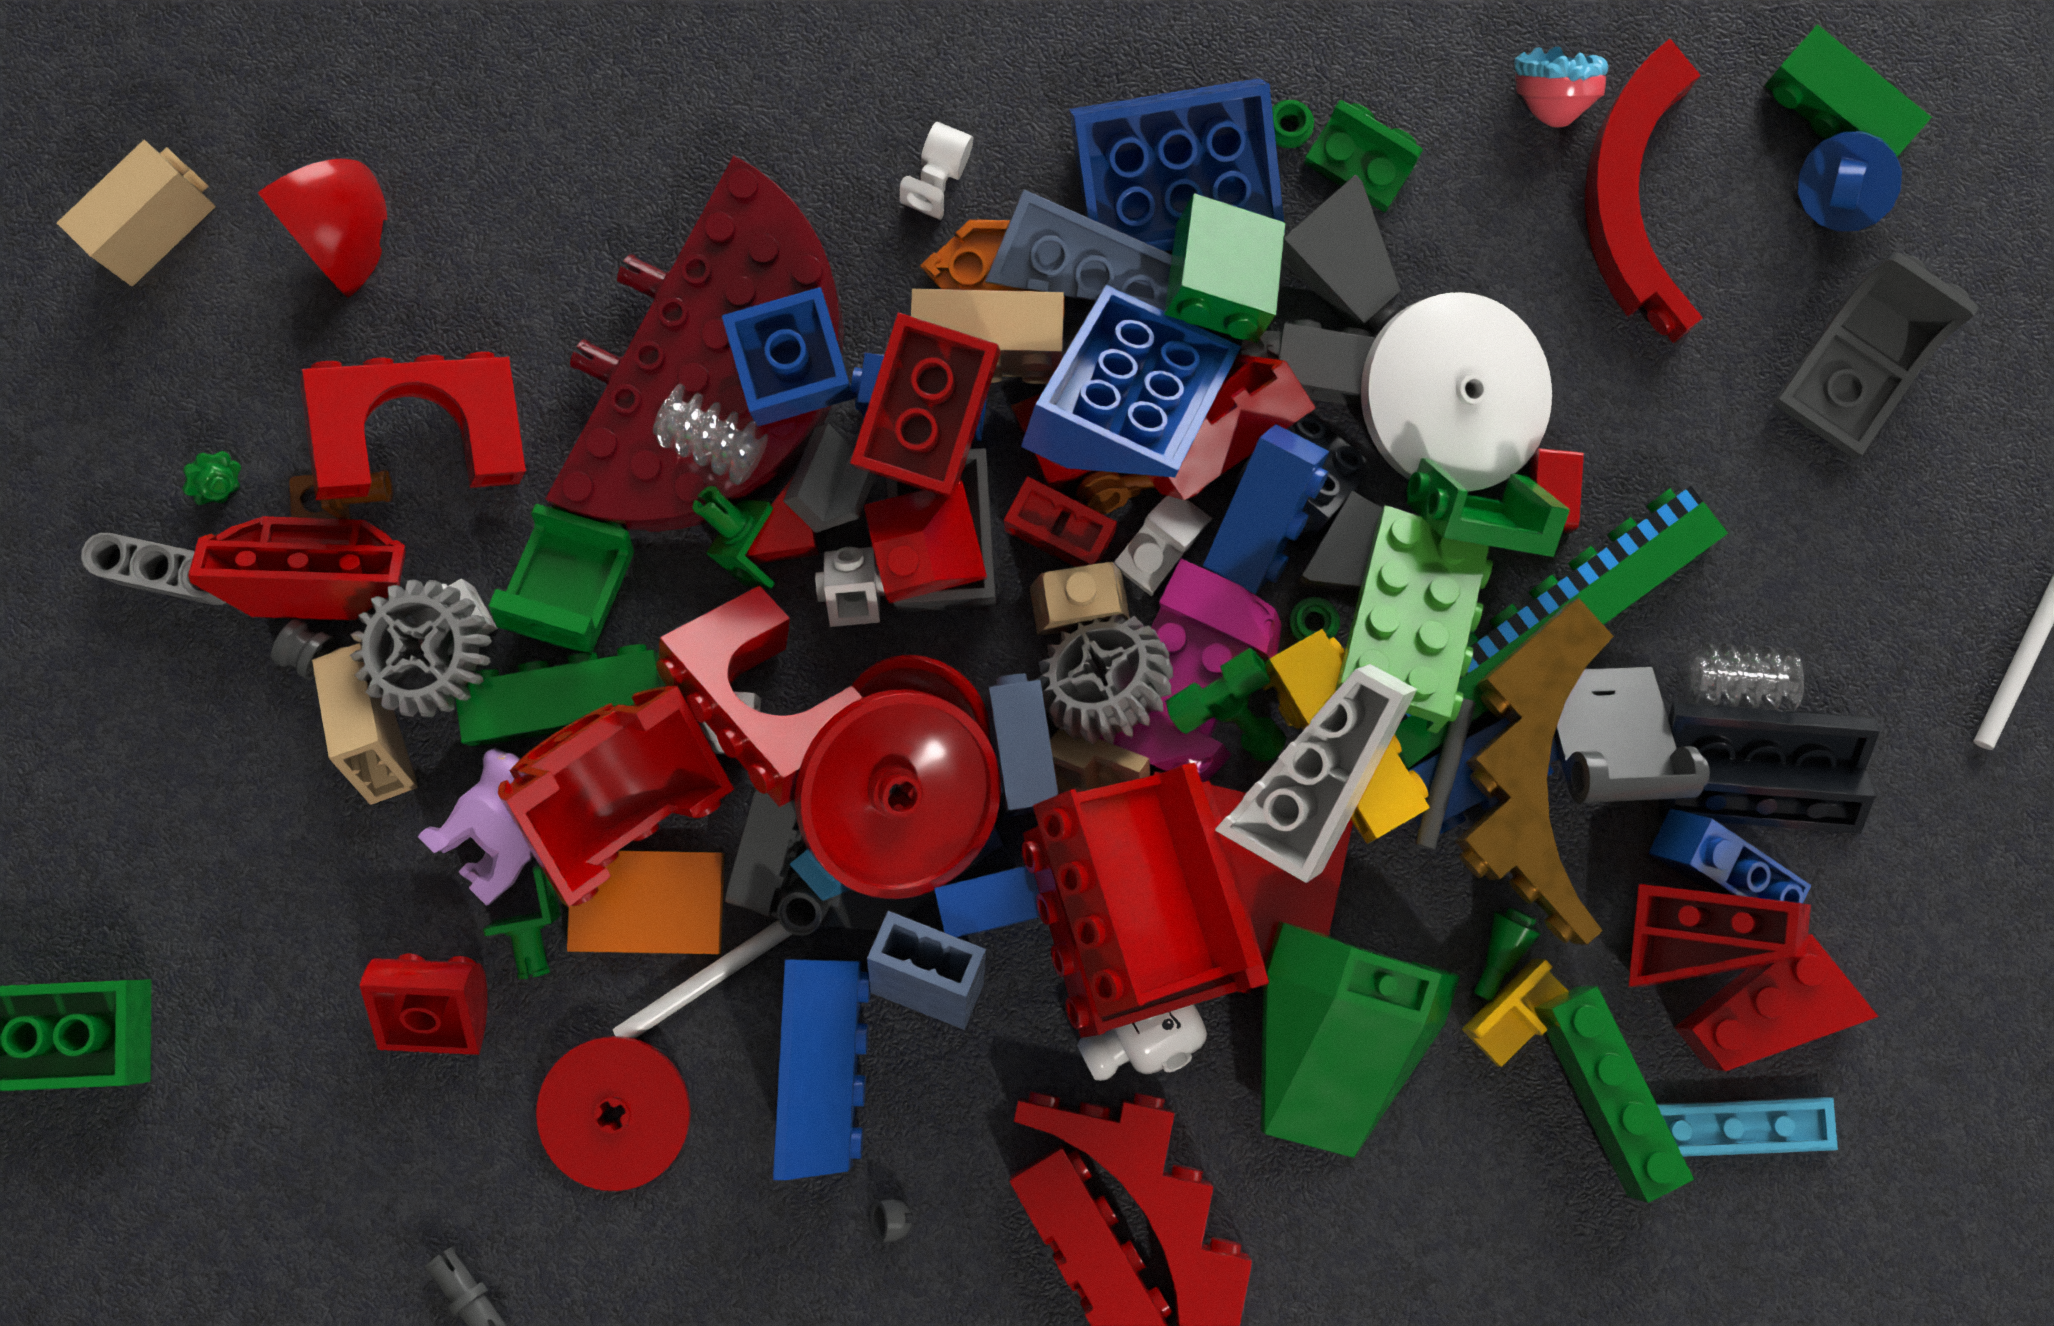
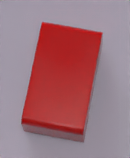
M1538 448L1530 458V478L1570 509L1562 533H1572L1579 527L1584 453Z

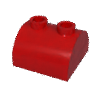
M410 953L402 954L398 959L374 958L368 963L359 987L378 1050L480 1054L486 1027L488 1003L486 975L480 963H476L465 956L451 957L448 962L426 961L421 956Z

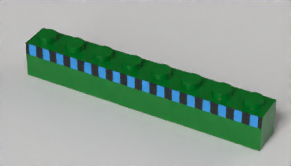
M1692 486L1677 496L1671 488L1646 505L1651 513L1650 516L1639 524H1636L1632 517L1607 534L1608 538L1612 541L1609 546L1597 553L1593 546H1590L1567 564L1573 570L1572 573L1559 582L1553 574L1528 592L1533 599L1531 603L1520 611L1512 603L1488 621L1494 630L1480 640L1474 633L1469 635L1467 646L1473 648V656L1467 673L1464 677L1460 676L1457 691L1463 693V698L1476 702L1471 722L1488 710L1481 700V695L1484 692L1476 684L1565 605L1579 598L1604 625L1728 534ZM1407 713L1404 714L1394 734L1401 745L1402 752L1398 755L1406 769L1410 768L1444 742L1449 721L1438 733L1426 730V719Z

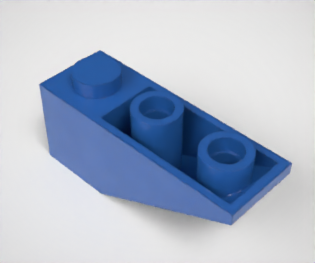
M1669 810L1649 851L1650 855L1682 876L1715 893L1803 903L1811 887L1809 883L1714 819L1683 811Z

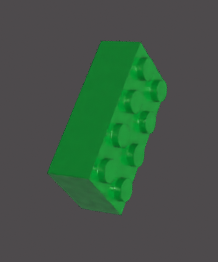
M152 979L0 986V1091L126 1086L151 1082Z

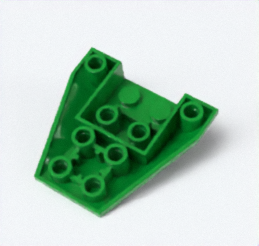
M1279 921L1265 964L1269 983L1263 985L1261 1132L1266 1135L1354 1158L1445 1025L1460 976L1412 961L1411 964L1344 944L1325 934Z

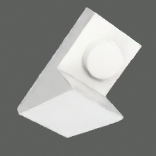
M1166 496L1147 515L1142 528L1115 560L1114 564L1121 570L1124 576L1152 596L1212 521V518L1188 499L1184 501Z

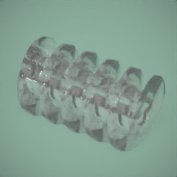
M681 383L678 384L666 398L656 416L653 434L657 435L658 444L664 448H670L675 445V451L679 456L689 457L693 454V460L697 465L701 467L707 466L711 462V469L716 475L721 476L729 471V478L732 483L736 485L744 483L749 479L762 457L768 441V434H765L760 440L756 439L757 422L753 420L742 430L737 429L739 413L736 411L731 412L724 421L719 420L721 404L718 402L713 403L706 412L701 411L703 395L700 393H696L688 403L684 402L686 388Z
M1710 642L1701 643L1693 654L1687 673L1686 692L1688 702L1690 704H1697L1701 692L1704 691L1707 695L1708 704L1717 706L1721 694L1726 693L1728 705L1730 707H1737L1742 694H1746L1748 706L1751 709H1756L1759 707L1762 695H1766L1769 709L1777 710L1781 704L1782 697L1786 696L1789 710L1794 711L1800 705L1804 693V675L1801 659L1797 651L1791 647L1780 648L1777 652L1771 646L1760 647L1757 651L1755 647L1747 644L1736 649L1732 644L1724 643L1716 649L1715 645Z

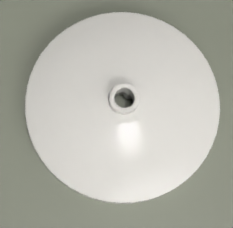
M1460 292L1440 294L1418 301L1397 313L1383 327L1368 352L1361 380V405L1364 420L1372 441L1380 454L1398 473L1408 480L1414 472H1417L1421 458H1426L1437 463L1466 488L1467 492L1494 486L1508 479L1511 473L1515 474L1527 463L1538 448L1549 422L1552 404V383L1544 352L1535 335L1514 312L1487 297Z

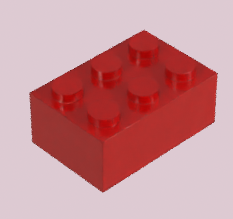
M898 312L850 463L858 469L954 499L1001 353L999 345Z

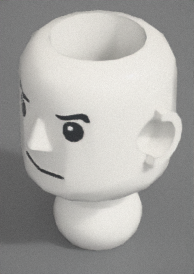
M1193 1004L1105 1031L1106 1033L1081 1038L1077 1046L1094 1079L1102 1081L1111 1078L1116 1073L1117 1068L1128 1061L1131 1062L1136 1071L1143 1074H1152L1162 1069L1166 1072L1176 1071L1188 1064L1192 1059L1191 1054L1202 1047L1206 1041L1207 1032L1203 1020Z

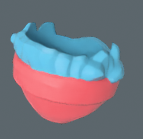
M1537 47L1529 55L1523 52L1514 60V67L1517 72L1515 75L1517 93L1522 96L1527 107L1538 120L1551 127L1568 126L1605 93V75L1608 72V64L1604 58L1598 55H1591L1585 58L1584 54L1580 52L1575 58H1569L1564 55L1561 47H1553L1547 54H1544L1542 48Z

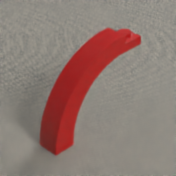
M1668 39L1635 71L1608 111L1598 131L1590 155L1586 176L1585 210L1592 251L1601 275L1614 299L1627 317L1643 306L1648 312L1647 317L1652 327L1661 335H1667L1675 343L1699 323L1703 317L1672 281L1656 257L1644 228L1639 201V174L1648 138L1658 119L1672 105L1684 97L1701 76L1674 42Z

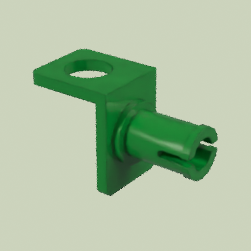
M709 486L702 490L697 497L707 505L703 506L699 501L694 500L692 509L719 532L707 554L742 585L749 587L761 586L763 589L771 590L775 584L774 581L752 563L745 554L771 514L773 506L766 501L742 499L734 506L721 494L717 487Z
M539 863L533 867L541 912L495 920L483 928L484 936L504 933L505 936L511 937L518 979H528L530 974H533L534 978L550 972L540 929L547 924H552L561 916L557 894Z

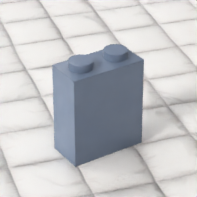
M887 911L867 957L870 991L872 994L965 1030L984 985L986 949Z

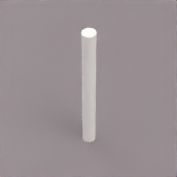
M2054 574L1973 741L1982 748L1994 749L2054 624Z
M779 920L775 921L613 1028L615 1036L637 1038L792 934L782 927Z

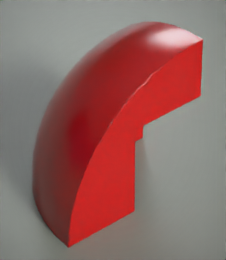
M331 159L313 163L288 173L257 192L299 245L347 298L352 296L367 281L382 254L380 239L383 220L387 221V209L377 179L365 164L352 159Z

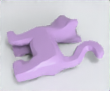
M495 747L487 751L482 757L483 771L480 782L459 798L441 828L430 826L424 829L418 836L433 853L438 851L446 853L458 847L470 837L485 851L483 858L478 863L467 862L459 870V873L472 882L469 889L486 906L494 902L503 892L511 887L524 865L534 858L532 851L498 795V787L501 782L508 780L511 784L514 780L509 770L520 758Z

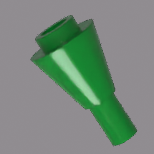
M1508 906L1505 914L1498 911L1494 912L1485 960L1487 965L1474 993L1493 1001L1505 973L1510 972L1542 934L1533 928L1537 919Z

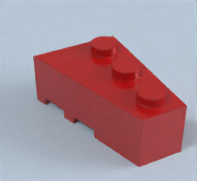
M1238 354L1176 477L1147 476L1160 494L1185 501L1200 493L1207 484L1253 453L1260 436L1275 424L1287 429L1316 407L1286 361Z

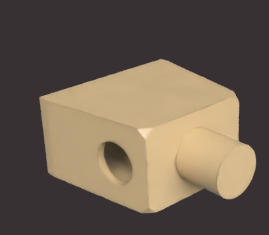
M1113 562L1041 573L1030 586L1037 636L1078 630V622L1089 625L1096 618L1105 619L1108 622L1113 615H1120L1126 621L1130 619L1123 574Z

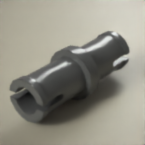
M453 1247L445 1250L442 1257L438 1255L424 1267L451 1303L448 1310L453 1317L459 1315L466 1326H507L485 1294L489 1291L483 1282L476 1283L456 1255Z

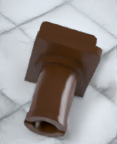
M387 470L371 472V487L368 496L321 500L323 510L316 513L307 511L303 505V495L309 488L314 486L312 475L293 476L289 481L291 517L350 519L349 504L378 501L391 502L393 497L391 476Z

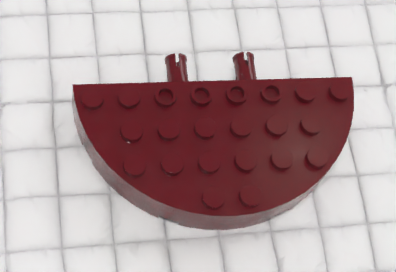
M733 155L670 271L666 273L632 254H629L623 261L629 265V268L626 269L620 266L617 274L618 283L625 284L654 299L625 354L619 358L591 344L586 339L581 340L576 346L577 349L582 351V355L573 352L570 367L606 383L607 387L545 498L552 506L594 521L617 523L628 530L659 532L707 523L704 518L696 514L692 509L694 500L699 501L703 506L707 505L697 497L702 490L709 486H715L734 506L742 499H757L762 491L771 486L781 476L783 478L802 458L814 428L824 424L832 405L759 427L754 422L747 406L722 315L821 287L841 355L843 354L844 326L842 308L831 267L822 244L811 224L795 202L774 181L735 155Z

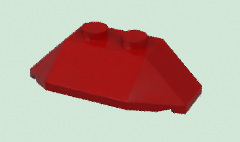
M262 516L232 526L216 536L211 533L199 537L188 577L190 583L251 617L355 620L359 617V614L373 608L371 598L376 596L387 598L388 587L392 585L400 586L406 549L403 543L398 540H392L386 533L365 520Z

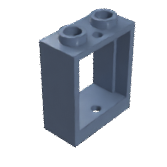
M1027 674L1002 676L996 679L997 684L988 688L984 698V705L990 723V743L999 766L1001 780L1000 809L1003 818L1035 813L1032 805L1058 795L1041 681H1028Z

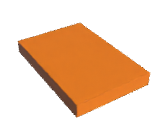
M618 851V858L605 866L611 877L597 886L599 889L598 893L581 905L569 906L567 952L721 954L725 853Z

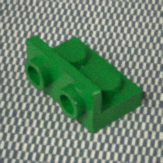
M1339 100L1330 120L1306 155L1303 164L1341 187L1356 174L1363 182L1370 204L1386 213L1415 168L1423 149L1416 145L1415 139L1407 132L1398 128L1391 130L1376 121L1374 115L1364 106L1356 103L1348 104L1343 100Z

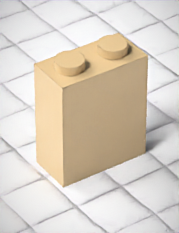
M143 140L72 207L57 224L90 257L133 287L216 206L202 193L209 186L168 147L159 153L146 140Z

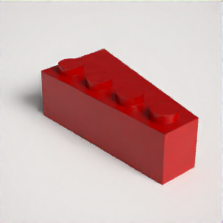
M1063 1144L1010 1175L1009 1182L1041 1239L1046 1246L1049 1244L1054 1251L1052 1256L1066 1283L1073 1292L1077 1291L1081 1297V1300H1079L1091 1326H1169L1166 1318L1173 1314L1171 1307L1158 1286L1148 1290L1138 1273L1146 1268L1142 1258L1131 1240L1123 1245L1112 1229V1226L1117 1224L1119 1220L1104 1195L1097 1199L1093 1197L1085 1183L1092 1175L1077 1150L1068 1154Z

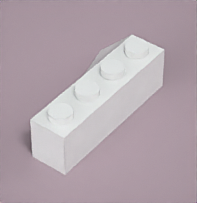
M1371 664L1355 669L1311 719L1310 724L1287 746L1274 765L1252 786L1243 797L1244 799L1230 815L1223 819L1215 831L1305 883L1321 874L1417 689Z

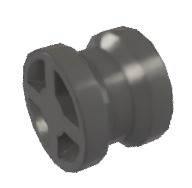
M295 618L285 625L276 638L271 650V659L280 666L291 665L295 667L299 676L306 680H312L315 678L312 659L332 653L335 647V639L324 632L316 634L310 631L308 623Z

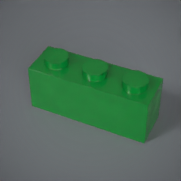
M1818 24L1765 84L1773 92V96L1781 105L1798 112L1810 122L1812 129L1822 138L1828 139L1841 132L1863 131L1882 138L1895 152L1897 157L1932 118Z

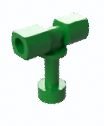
M1248 648L1221 665L1220 668L1223 676L1208 686L1202 688L1194 682L1165 700L1170 719L1184 734L1191 732L1215 717L1219 722L1232 721L1243 732L1241 744L1256 761L1264 762L1271 760L1281 752L1285 745V733L1271 718L1262 717L1257 719L1247 708L1249 695L1271 682L1265 663L1252 648Z

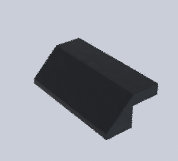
M1673 702L1668 721L1676 748L1684 746L1697 748L1701 756L1708 762L1710 776L1701 794L1695 798L1659 799L1658 812L1660 818H1666L1669 810L1674 809L1712 818L1718 823L1862 833L1876 796L1866 772V767L1880 733L1875 718Z

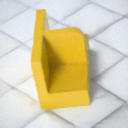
M1532 959L1494 996L1493 1001H1489L1462 1028L1467 1036L1498 1067H1502L1535 1034L1543 1035L1548 1030L1540 1021L1534 1008L1568 991L1549 972L1553 966L1546 959Z

